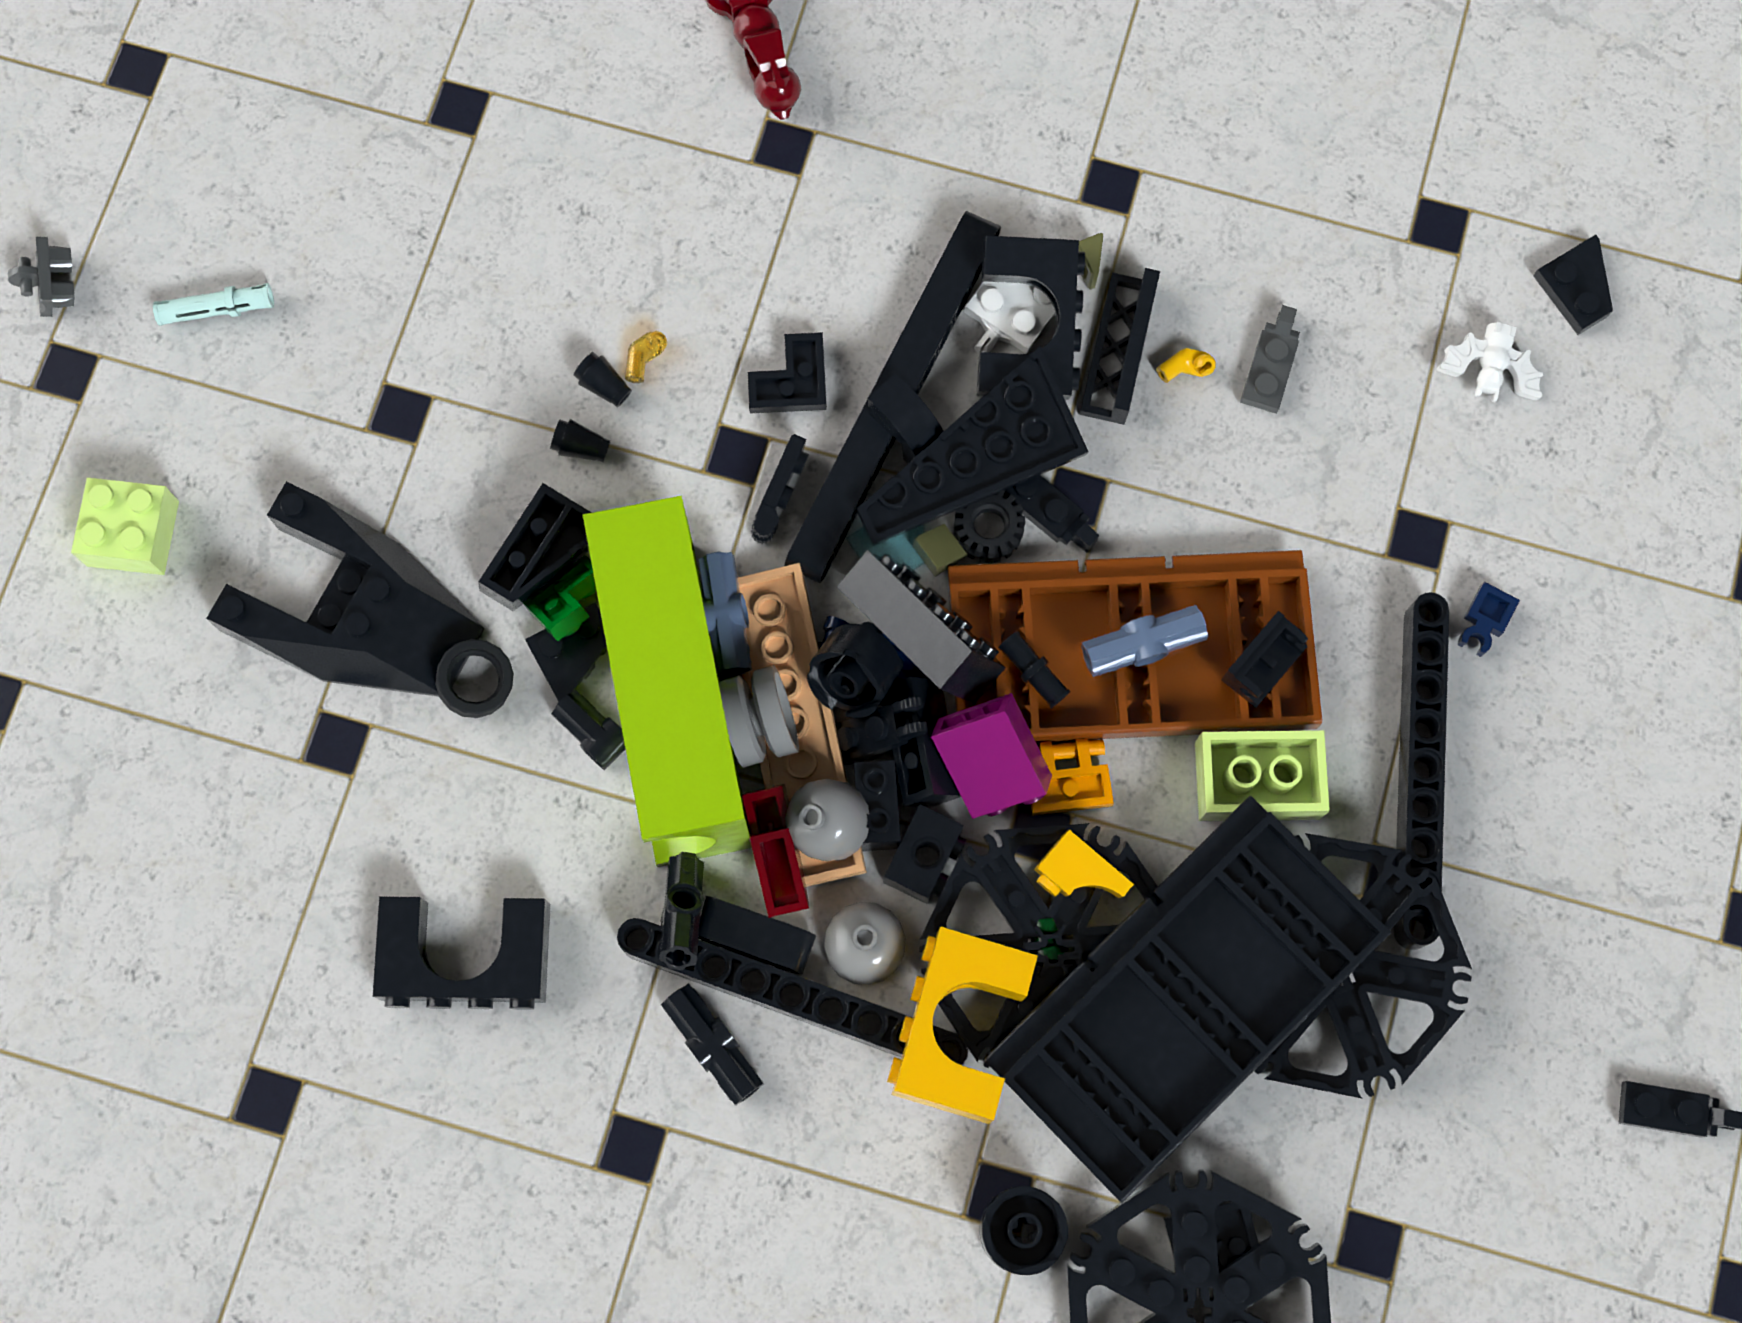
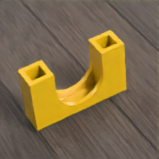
M940 927L936 938L928 935L921 959L929 962L925 977H916L910 1000L917 1002L913 1018L905 1016L899 1036V1041L906 1043L901 1059L893 1058L887 1082L894 1084L891 1095L986 1124L994 1121L1005 1078L962 1066L949 1059L938 1046L934 1036V1012L937 1004L946 995L965 988L979 989L1022 1002L1028 995L1038 955L944 927Z

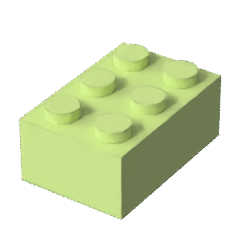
M1324 730L1202 732L1195 741L1199 821H1224L1249 796H1252L1268 813L1271 812L1278 820H1320L1330 811Z

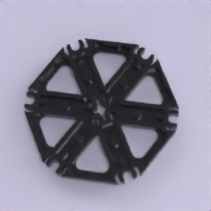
M1090 823L994 830L1002 843L1001 847H997L994 837L987 834L983 837L989 846V851L986 855H977L971 846L966 848L967 856L971 861L975 862L973 867L964 860L960 853L919 940L928 938V935L936 938L940 927L947 928V919L963 886L969 882H976L984 888L1014 933L976 935L974 937L1030 953V950H1040L1041 947H1046L1048 944L1047 939L1052 938L1055 939L1056 945L1063 946V948L1073 947L1074 950L1058 955L1055 963H1049L1048 956L1035 954L1038 955L1036 962H1042V966L1034 968L1027 997L1022 1002L1006 998L994 1025L987 1031H979L972 1026L952 993L941 999L938 1003L939 1007L958 1035L964 1039L968 1050L977 1062L984 1048L988 1047L990 1049L985 1054V1058L1081 962L1089 969H1096L1098 966L1089 960L1088 955L1118 926L1087 927L1104 891L1100 888H1076L1066 897L1059 892L1056 897H1053L1049 907H1047L1016 862L1015 853L1017 849L1023 845L1056 843L1066 831L1071 830L1114 868L1126 873L1144 899L1146 897L1151 898L1152 902L1158 907L1162 901L1153 892L1158 886L1127 841H1124L1122 850L1116 856L1113 852L1120 844L1119 836L1114 835L1109 846L1103 847L1097 842V835L1101 829L1099 826H1095L1090 830L1087 841L1083 837L1085 829ZM1053 918L1058 931L1053 934L1044 935L1037 926L1038 920ZM1062 935H1072L1073 939L1062 940ZM1040 937V941L1028 942V938ZM925 945L919 947V952L924 951ZM1064 960H1074L1075 964H1064ZM927 968L920 969L921 974L925 975ZM983 1060V1066L989 1068L990 1066Z
M1305 833L1310 842L1311 849L1309 851L1320 862L1326 857L1335 856L1369 862L1377 868L1378 879L1360 901L1389 930L1396 925L1410 907L1414 905L1426 907L1431 913L1442 941L1444 952L1439 960L1429 961L1374 950L1352 972L1355 982L1352 983L1348 976L1342 982L1343 986H1338L1254 1072L1258 1075L1263 1073L1267 1069L1269 1062L1274 1063V1068L1264 1079L1361 1099L1357 1080H1363L1365 1093L1372 1097L1374 1096L1373 1089L1371 1088L1373 1078L1381 1076L1386 1079L1390 1090L1395 1089V1079L1389 1072L1394 1068L1400 1076L1401 1085H1403L1465 1012V1010L1451 1008L1447 1004L1449 1000L1459 1005L1468 1003L1467 997L1458 996L1454 993L1453 984L1458 980L1471 982L1472 976L1464 972L1454 973L1453 967H1465L1472 970V967L1436 877L1430 885L1422 889L1420 884L1426 881L1430 871L1425 868L1417 877H1411L1406 873V866L1413 858L1411 855L1404 856L1399 861L1397 867L1392 865L1395 857L1402 852L1400 849ZM1296 835L1295 837L1304 845L1302 838ZM1367 993L1427 1004L1433 1011V1021L1407 1052L1396 1054L1387 1046ZM1326 1006L1348 1062L1345 1072L1338 1076L1295 1068L1288 1058L1289 1050Z
M1203 1169L1198 1170V1182L1193 1187L1185 1186L1183 1184L1182 1171L1176 1170L1174 1183L1177 1188L1171 1190L1169 1184L1170 1173H1165L1127 1198L1122 1204L1119 1203L1086 1225V1228L1094 1230L1101 1237L1096 1240L1093 1235L1081 1232L1079 1237L1082 1241L1090 1244L1091 1253L1086 1257H1081L1071 1252L1069 1256L1075 1265L1085 1267L1084 1271L1073 1269L1067 1264L1070 1323H1088L1086 1296L1088 1291L1096 1285L1105 1286L1153 1312L1138 1323H1197L1193 1315L1187 1314V1308H1193L1195 1300H1197L1196 1288H1199V1297L1204 1306L1211 1308V1314H1205L1201 1323H1268L1245 1309L1289 1280L1297 1277L1305 1279L1310 1285L1313 1323H1331L1327 1257L1323 1254L1319 1259L1309 1262L1308 1258L1316 1257L1323 1248L1318 1242L1309 1248H1303L1299 1243L1300 1237L1310 1230L1308 1225L1305 1223L1298 1224L1289 1232L1288 1229L1295 1222L1302 1220L1301 1217L1211 1171L1212 1183L1210 1189L1206 1188L1208 1183L1207 1175ZM1231 1201L1266 1219L1271 1225L1272 1232L1270 1237L1219 1269L1215 1211L1220 1203ZM1155 1204H1163L1171 1212L1174 1272L1120 1244L1117 1238L1118 1230L1122 1225ZM1209 1288H1213V1298H1210ZM1183 1289H1186L1187 1299H1184Z

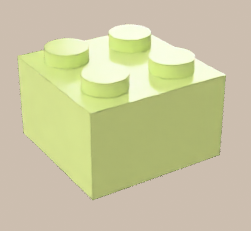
M87 478L71 553L87 567L165 575L179 500L166 486Z

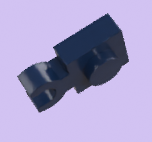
M1484 582L1479 587L1463 618L1472 623L1473 626L1467 628L1460 635L1458 646L1463 647L1468 642L1469 637H1475L1480 642V649L1476 655L1482 657L1491 648L1492 637L1490 633L1497 637L1504 633L1520 600Z

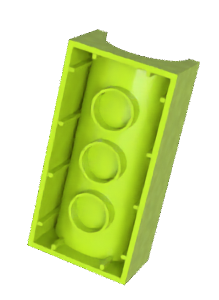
M682 495L583 514L643 842L652 841L657 867L668 865L669 858L679 855L681 852L695 853L697 858L701 859L752 848L735 755L729 739L718 683L720 678L716 673L711 637L706 622L702 601L704 596Z

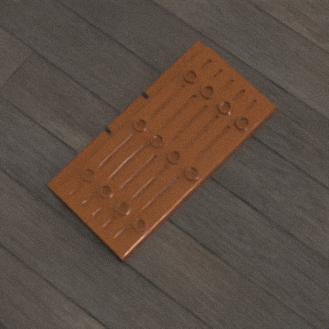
M1302 550L1172 556V568H1166L1165 556L1086 559L1084 562L1086 572H1079L1078 560L948 566L950 612L953 614L955 611L973 626L970 632L978 639L983 637L999 651L996 658L1006 667L975 704L955 696L956 712L1012 693L1035 742L1073 741L1083 738L1094 740L1200 735L1202 732L1317 729L1322 724V712L1307 568H1304ZM1194 605H1197L1198 609L1202 612L1208 633L1207 640L1168 652L1169 654L1163 659L1148 665L1135 667L1132 664L1092 677L1090 671H1088L1083 658L1082 642L1121 630L1123 625L1140 617L1154 615L1155 618ZM1280 611L1285 615L1286 619L1308 637V640L1305 642L1308 647L1255 708L1221 679L1272 617ZM1016 631L1020 633L1021 637L1040 658L1044 656L1049 661L1047 664L1049 669L1071 691L1052 709L1029 681L1026 683L1020 678L1022 673L1003 651H1000L998 648L1001 643Z

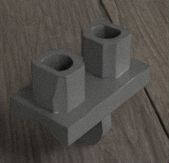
M36 237V267L31 266L30 258L20 257L18 259L19 266L8 271V281L10 284L20 287L21 295L25 297L32 296L33 287L38 286L40 317H52L53 308L74 306L73 281H51V273H72L71 248L49 246L48 237Z

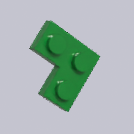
M584 555L523 602L529 613L557 641L564 636L575 633L580 628L581 623L590 617L578 601L591 596L597 591L591 560Z

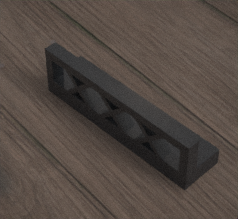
M1145 268L1142 279L1112 272L1080 415L1125 425L1132 401L1160 271ZM1117 286L1139 290L1137 301L1123 308L1115 296ZM1113 306L1117 312L1110 316ZM1132 311H1134L1133 319L1128 315ZM1122 318L1130 333L1128 336L1115 342L1107 328L1108 325ZM1104 341H1106L1109 347L1102 350ZM1127 345L1124 355L1120 348ZM1114 352L1121 362L1122 368L1108 377L1099 363L1102 358ZM1098 375L1101 382L1095 384L1096 376ZM1119 379L1116 390L1112 383ZM1106 387L1114 398L1112 410L1091 406L1092 394Z

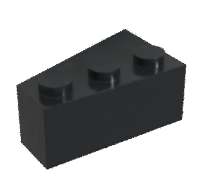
M542 483L478 581L479 591L511 611H515L523 602L589 552L583 514L592 512Z

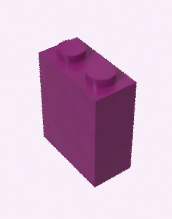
M1012 693L938 719L931 738L972 819L983 815L988 817L999 815L1008 807L1022 802L1025 805L1033 804L1047 794L1052 774Z

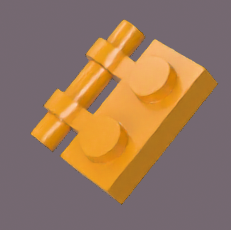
M1087 738L1075 739L1074 743L1052 745L1051 741L1038 743V748L1052 774L1047 794L1041 800L1031 804L1032 816L1113 806L1108 764L1092 766L1091 756L1105 755L1103 739L1088 741ZM1076 758L1078 768L1056 770L1055 760Z

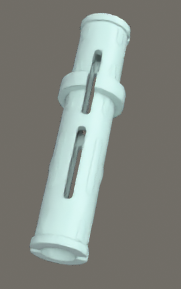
M269 283L238 289L235 286H228L224 288V291L154 301L153 313L159 326L229 314L231 317L240 316L241 312L274 308V296Z

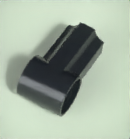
M576 689L566 694L552 711V716L581 743L579 746L604 771L626 750L622 728L610 717L605 718Z

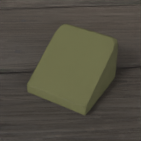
M1098 233L1079 241V251L1085 252L1084 275L1081 276L1090 290L1095 288L1099 274L1103 233Z
M945 524L920 534L913 541V548L935 577L947 570L948 566L956 564L967 556L965 550Z

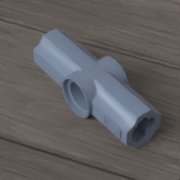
M732 552L706 554V556L699 559V568L705 600L702 601L708 632L711 637L716 673L719 677L742 675L752 670V661L750 659V648L746 634V628H749V617L744 596L740 593L735 557Z
M1197 605L1158 618H1155L1154 615H1149L1132 620L1123 625L1121 630L1082 642L1081 648L1087 669L1092 677L1132 664L1135 667L1154 663L1169 654L1168 652L1207 640L1208 633L1203 614Z

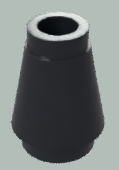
M591 352L583 359L573 374L579 380L578 385L614 404L617 408L624 403L632 392V389L627 386L603 355L599 357L594 352Z
M559 419L550 449L558 451V456L604 462L611 440L603 438V436L572 419H569V422Z

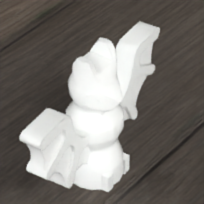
M1501 322L1487 325L1484 340L1477 339L1470 332L1465 336L1462 344L1446 347L1444 349L1446 353L1445 358L1436 368L1438 372L1458 377L1465 372L1471 361L1479 360L1482 370L1477 376L1478 384L1475 397H1479L1481 393L1491 395V401L1494 403L1499 396L1500 387L1503 383L1502 372L1505 369H1508L1513 377L1516 395L1535 401L1543 396L1539 388L1543 372L1537 371L1532 366L1530 350L1519 352L1513 349L1512 344L1517 327Z

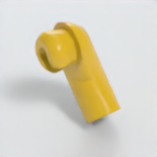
M1184 348L1157 366L1156 372L1165 383H1168L1180 373L1204 377L1214 372L1216 361L1213 356L1206 352Z

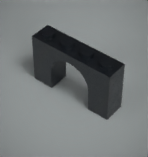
M986 236L983 243L982 281L1028 284L1041 290L1051 301L1056 314V329L1053 338L1042 350L1064 399L1069 400L1072 396V390L1078 391L1080 381V368L1073 367L1074 352H1080L1082 330L1075 328L1076 313L1082 314L1083 290H1077V275H1084L1085 252L1079 251V240ZM980 352L978 357L976 396H984L989 393L1005 376L1024 362L1031 353Z
M379 896L372 997L385 1001L384 1007L410 1008V1001H426V1008L450 1009L452 1002H468L469 1009H493V1002H509V1009L533 1010L535 1003H546L551 904L544 898H503L501 945L496 959L480 975L468 980L455 981L440 977L429 963L426 953L428 902L421 897Z

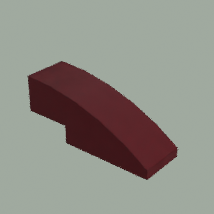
M785 783L744 793L742 798L751 832L749 838L768 918L809 909L800 851L795 847L789 828H786L785 815L789 803Z

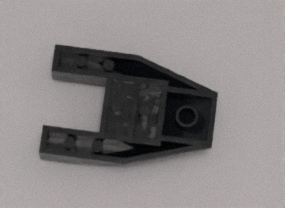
M286 481L267 513L268 518L278 530L342 560L307 622H304L226 584L206 619L220 632L323 682L439 697L435 685L438 664L445 652L459 642L470 639L479 640L484 627L399 543L324 499ZM469 657L461 659L452 669L450 678L452 687Z

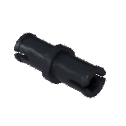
M1018 631L1010 635L998 647L1022 673L1020 676L1024 683L1029 681L1049 704L1051 709L1071 692L1047 666L1049 661L1044 656L1040 658Z

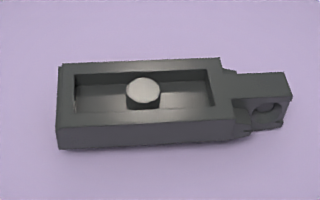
M1282 305L1276 324L1266 323L1258 340L1240 403L1277 414L1299 344L1300 332L1291 330L1297 309Z

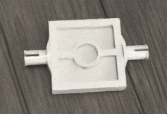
M984 281L965 306L964 313L978 321L986 331L974 347L977 353H980L982 349V352L990 353L999 340L1010 343L1027 354L1054 317L1055 310L1049 298L1034 286L1023 283Z

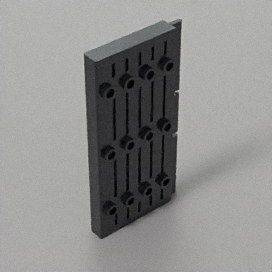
M1249 796L1153 891L1162 901L1158 907L1152 902L1151 898L1146 897L1088 955L1089 960L1098 966L1093 972L1081 962L983 1059L999 1077L1005 1078L1004 1082L1121 1204L1391 934V931L1271 812L1268 813L1252 796Z

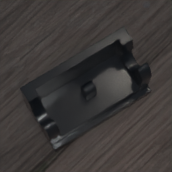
M1280 611L1272 617L1221 679L1255 708L1308 647L1305 644L1308 637L1286 619L1285 615Z

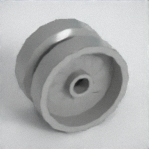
M774 665L753 672L751 678L752 692L747 682L739 675L718 682L730 743L742 767L763 762L766 754L765 739L770 750L778 757L799 751V740L792 709L781 676Z

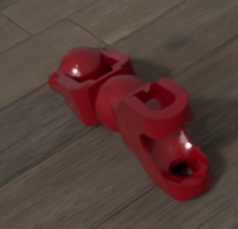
M706 0L709 9L719 15L728 17L732 21L734 36L740 46L744 48L747 68L754 81V94L759 103L780 120L789 118L792 107L799 99L801 82L794 70L787 66L779 21L769 8V4L773 0Z

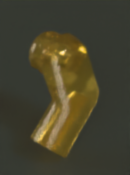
M662 332L646 333L630 344L625 372L626 381L631 383L644 382L646 364L659 356L667 347V338Z

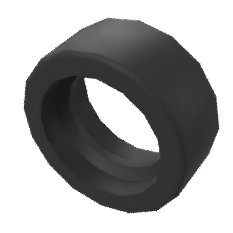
M470 639L455 644L445 652L438 664L435 685L439 698L449 710L462 717L480 718L493 714L504 705L512 690L514 672L510 659L501 648L485 640ZM469 656H481L494 665L499 678L498 686L493 695L483 701L470 702L460 698L455 693L450 681L451 671L461 659Z

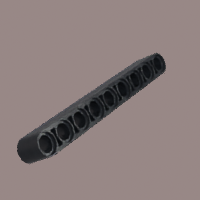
M1428 592L1420 595L1410 605L1404 615L1396 849H1400L1402 852L1396 856V866L1398 867L1399 861L1404 856L1411 855L1413 858L1406 866V873L1411 877H1417L1427 868L1430 873L1423 885L1426 888L1436 877L1442 892L1449 606L1441 595ZM1419 608H1426L1431 611L1434 621L1424 620L1419 614ZM1422 645L1429 648L1432 652L1433 660L1422 658L1418 653L1417 647ZM1421 683L1429 687L1432 698L1426 699L1420 696L1416 685ZM1416 722H1421L1428 726L1431 733L1430 738L1421 737L1415 729ZM1414 761H1421L1427 765L1430 773L1428 778L1421 777L1416 773ZM1413 800L1422 801L1427 806L1428 817H1420L1415 813L1412 805ZM1412 840H1420L1425 844L1427 848L1426 858L1418 857L1414 854L1411 847ZM1422 905L1410 907L1393 929L1394 937L1398 944L1408 950L1423 948L1434 942L1439 936L1430 911ZM1410 920H1417L1423 925L1425 935L1422 940L1415 938L1410 933Z
M633 918L625 921L618 929V945L626 956L633 960L902 1058L904 1048L898 1043L897 1035L901 1031L905 1016L907 1015L699 939L695 965L688 966L683 971L668 969L667 965L659 960L662 927L644 919ZM638 929L646 931L648 933V941L645 946L640 949H631L627 946V937L632 931ZM714 957L721 958L726 963L723 974L716 978L706 976L703 972L706 961ZM756 971L764 976L765 982L760 990L748 992L742 987V979L748 972ZM794 985L801 988L804 992L801 1003L796 1006H787L782 1003L780 995L787 986ZM829 999L838 1001L843 1008L841 1016L833 1021L825 1020L819 1014V1007L824 1001ZM870 1013L879 1017L882 1027L878 1033L866 1035L860 1031L858 1021L865 1014ZM933 1025V1032L938 1046L944 1042L955 1044L960 1052L959 1060L956 1063L963 1065L968 1054L967 1044L964 1039L956 1033Z

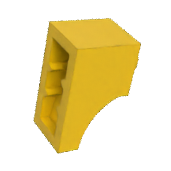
M1071 830L1066 831L1034 869L1040 875L1037 882L1054 897L1059 892L1066 897L1076 888L1095 887L1103 889L1117 898H1122L1134 885Z

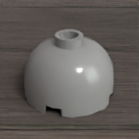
M822 779L808 782L795 792L787 806L785 824L786 828H789L795 847L806 856L827 862L846 859L858 851L867 838L869 828L866 825L869 809L861 793L850 784L832 779Z
M858 902L845 906L832 917L825 931L824 949L829 965L839 977L853 984H872L884 981L897 970L904 957L906 938L901 922L891 910L877 903Z

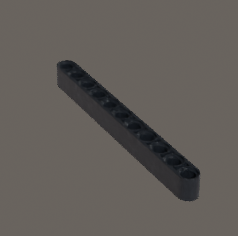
M965 211L870 395L895 372L919 395L982 272L985 237L999 236L1001 231L1000 225ZM868 399L799 530L784 563V566L800 563L803 575L818 583H821L827 575L858 514L857 508L866 499L896 440L869 415Z

